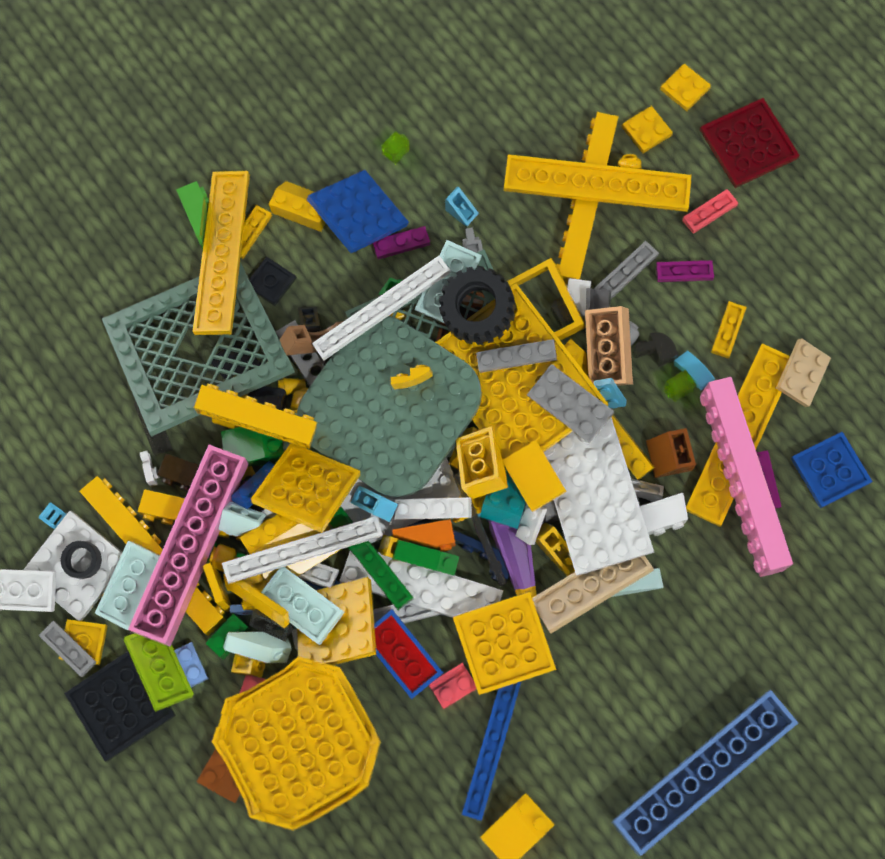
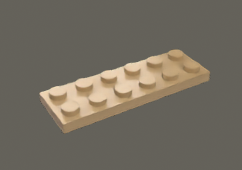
M641 556L579 576L574 572L532 599L538 615L551 634L651 573L654 569L645 556Z

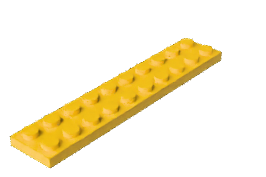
M508 154L503 191L688 212L691 175Z
M248 171L212 173L193 324L194 335L232 334L250 178Z
M763 343L738 393L740 405L755 450L782 392L776 389L790 358L789 355ZM716 442L686 505V510L721 527L734 497L731 496L729 491V479H726L724 476L723 468L725 467L723 461H720L718 457V445Z

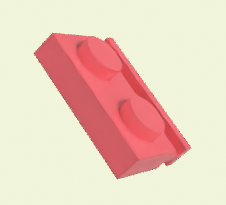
M463 663L429 684L443 710L477 689L474 680Z

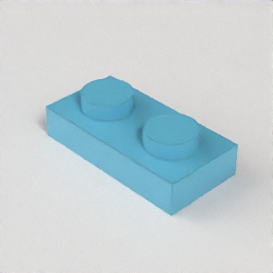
M612 378L594 380V386L607 401L609 408L615 409L626 406L627 400Z

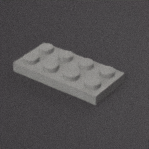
M552 364L527 394L530 399L589 444L614 414L611 408Z

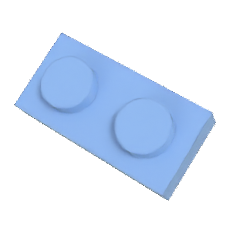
M192 642L174 650L190 687L209 679Z

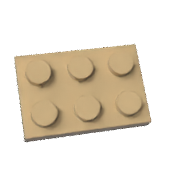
M798 339L776 389L804 407H809L831 357L807 341Z

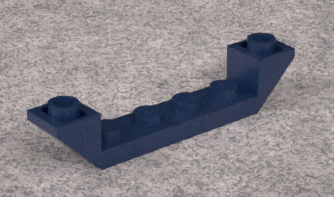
M423 519L405 527L432 523L434 521ZM453 530L455 543L462 546L461 549L469 553L473 551L479 553V557L484 560H494L489 570L492 580L502 583V581L507 583L509 574L498 549Z

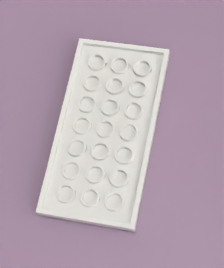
M612 417L590 444L573 431L544 452L567 491L554 499V503L577 576L654 553Z

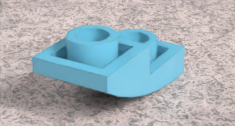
M688 350L674 360V366L687 375V380L698 389L703 390L709 382L715 381L714 376L705 365Z

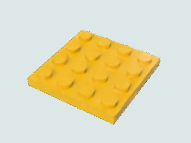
M290 443L252 496L251 502L323 533L360 477V470Z
M365 577L316 590L345 613L321 645H318L297 628L298 657L323 664L336 665L376 655L371 579Z
M530 591L453 616L479 695L556 670Z

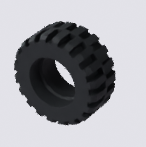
M478 266L477 270H474L473 267H468L467 272L462 273L461 270L456 272L457 277H450L447 280L449 285L443 286V296L439 298V303L441 304V307H439L440 314L449 331L456 338L465 340L468 344L476 342L477 345H483L484 341L491 343L494 342L493 338L497 336L501 338L504 335L503 331L505 329L509 330L511 327L510 322L514 321L515 318L514 310H516V303L508 282L505 281L500 273L496 274L495 270L490 268L487 271L482 266ZM477 290L490 292L495 298L496 306L488 318L478 322L468 321L463 318L460 313V305L469 293Z

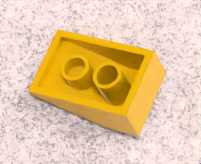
M492 426L457 438L456 446L461 488L471 499L508 488L506 470Z
M525 793L480 838L499 859H520L554 826V823Z

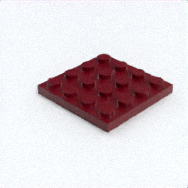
M764 98L700 127V132L735 188L793 162L800 156Z

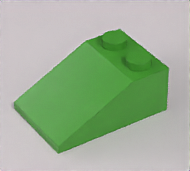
M196 181L176 189L203 250L209 200L204 187H199Z

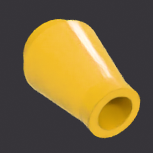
M282 378V380H278V388L284 389L286 396L297 390H301V388H306L305 379Z

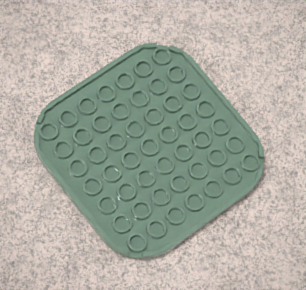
M388 316L332 355L301 399L297 416L308 415L317 422V429L311 447L328 458L360 470V477L358 479L380 494L389 497L411 495L422 489L430 481L455 445L457 438L462 435L476 415L482 399L481 385L477 374L468 363L401 320ZM416 365H427V367L431 368L433 376L420 384L395 390L391 385V377H396L397 374L401 373L410 376V368H416Z

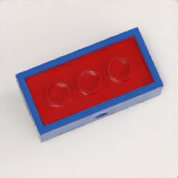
M393 609L374 623L376 655L411 699L443 674V671Z

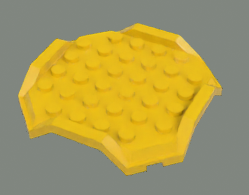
M297 657L286 668L247 691L225 699L221 711L222 716L218 727H216L212 743L225 761L244 799L250 818L296 830L349 801L369 786L381 741L353 687L340 667Z

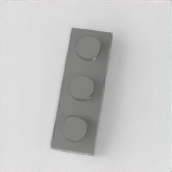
M52 621L39 635L81 677L97 663L55 621Z

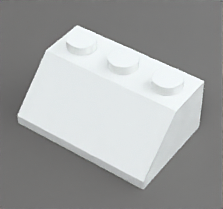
M683 493L640 506L649 535L654 534L658 536L664 534L665 530L673 528V530L684 527L688 520Z

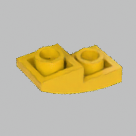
M416 365V368H410V376L401 373L397 374L396 377H391V385L394 390L408 388L428 380L433 376V372L427 365Z

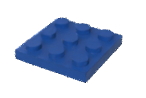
M843 432L791 457L792 462L820 509L873 482Z

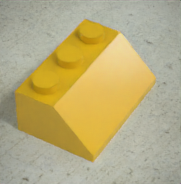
M287 181L276 188L269 202L272 214L322 232L325 221L307 201L308 195L314 193V191Z

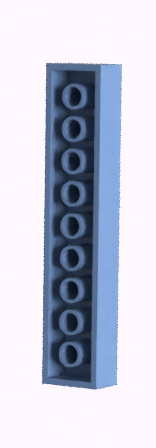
M771 690L764 693L613 819L611 823L637 856H641L797 725L798 722Z

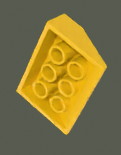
M277 514L259 527L240 537L249 554H253L321 532ZM328 526L325 528L323 532L329 531ZM340 550L285 566V568L298 577ZM278 569L262 573L267 583Z

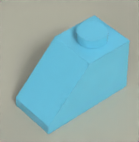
M360 485L351 501L353 505L390 522L398 506L397 503Z

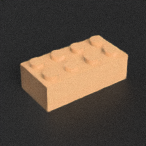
M618 306L585 310L589 379L593 384L594 380L612 378L617 386L633 385L629 309Z

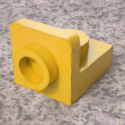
M235 654L231 672L262 678L265 662Z

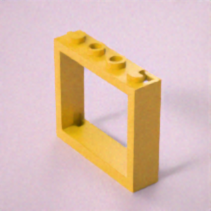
M550 258L507 282L510 287L515 283L519 286L549 270L574 320L573 323L554 332L561 341L586 328V325L555 262Z

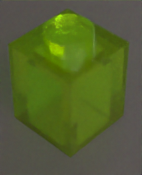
M395 131L381 145L382 155L396 165L410 150L409 139L404 134L400 135Z
M684 370L666 381L664 392L668 398H672L676 402L692 392L696 384L688 372Z

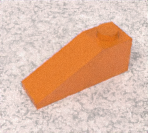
M451 519L392 530L394 538L431 549L449 551L455 546Z

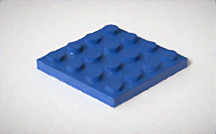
M366 170L308 195L307 201L350 253L356 252L407 227L409 223Z

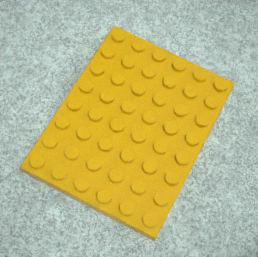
M517 283L511 286L516 303V310H514L515 318L514 321L510 322L511 327L509 330L505 329L503 331L504 335L501 338L497 336L493 338L494 342L491 343L484 341L483 345H477L476 342L468 344L465 340H459L454 334L449 332L435 342L468 363L477 374L481 385L482 399L472 421L479 430L493 427L502 460L535 440L544 453L573 432L527 396L528 392L551 364L605 405H609ZM495 299L467 320L478 322L488 318L495 309ZM552 339L555 341L557 360L479 372L476 352Z

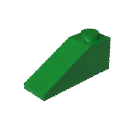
M397 540L392 559L454 576L460 556Z

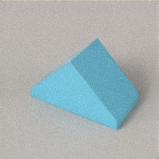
M456 187L445 199L446 212L465 226H468L479 214L459 187Z

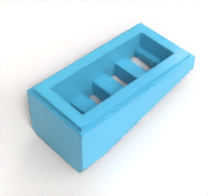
M50 502L40 514L39 519L55 530L67 514ZM60 515H62V517H61L60 520L57 522V524L54 525L53 523L57 520V518H58Z

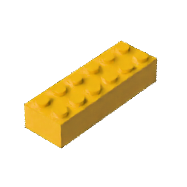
M207 384V386L201 385L194 405V409L199 414L310 449L317 429V422L311 416L303 415L300 417L295 415V411L286 408L281 411L274 404L265 402L263 405L258 403L257 399L246 396L244 399L239 397L238 393L227 390L223 392L219 390L218 386Z

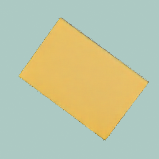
M536 440L503 459L504 466L532 512L567 492Z
M211 563L205 564L203 568L215 602L225 612H229L231 602L221 574Z

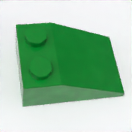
M242 427L221 431L223 450L244 457L249 463L247 467L265 465L269 461L276 464L284 453L282 440Z

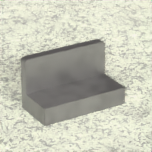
M586 289V310L611 307V290Z

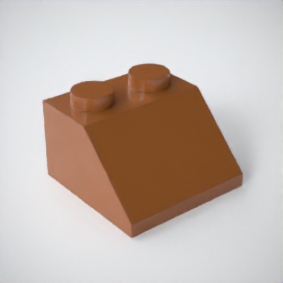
M215 749L196 782L236 803L241 793L225 761L217 749Z

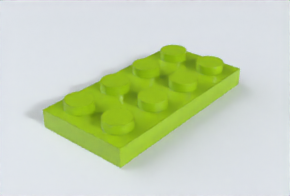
M136 633L124 637L126 647L155 712L193 697L194 693L172 645L169 647Z

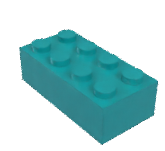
M505 467L508 488L486 495L480 517L518 529L526 501Z

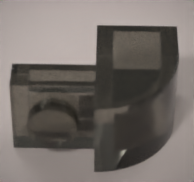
M658 332L650 333L648 342L647 340L640 341L633 349L635 359L653 353L658 367L674 362L678 357V352L671 338Z

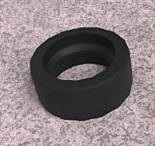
M72 542L62 552L60 559L61 567L70 577L77 579L90 578L101 567V552L97 546L90 542ZM80 548L87 549L92 557L91 565L82 572L76 571L71 565L72 554Z

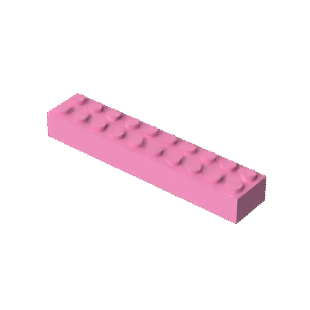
M732 377L711 381L702 391L700 401L702 406L706 408V420L708 424H711L713 430L712 439L718 445V457L720 461H723L725 467L723 468L724 476L726 479H729V491L737 504L735 505L736 513L738 516H741V528L749 541L747 546L755 560L753 563L755 571L759 573L760 577L783 572L792 566L793 562Z
M208 445L128 628L131 632L171 647L203 572V566L206 564L220 532L218 529L222 511L230 501L233 502L231 495L238 490L249 464L244 457Z

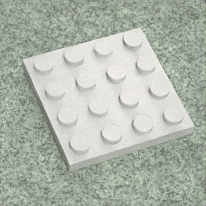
M69 511L24 570L56 571L55 602L75 619L83 621L105 592L123 552L76 513ZM85 541L98 547L101 552L102 563L95 575L86 579H77L70 577L64 572L60 559L63 550L70 543ZM80 548L72 554L71 565L76 571H85L91 565L92 557L87 549Z

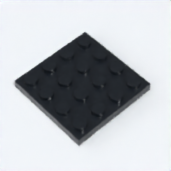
M129 651L64 693L105 762H108L176 716L171 706L155 712Z

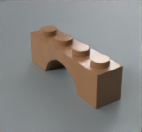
M344 321L336 322L331 327L319 332H308L305 325L288 326L280 338V343L286 356L316 353L317 350L312 343Z

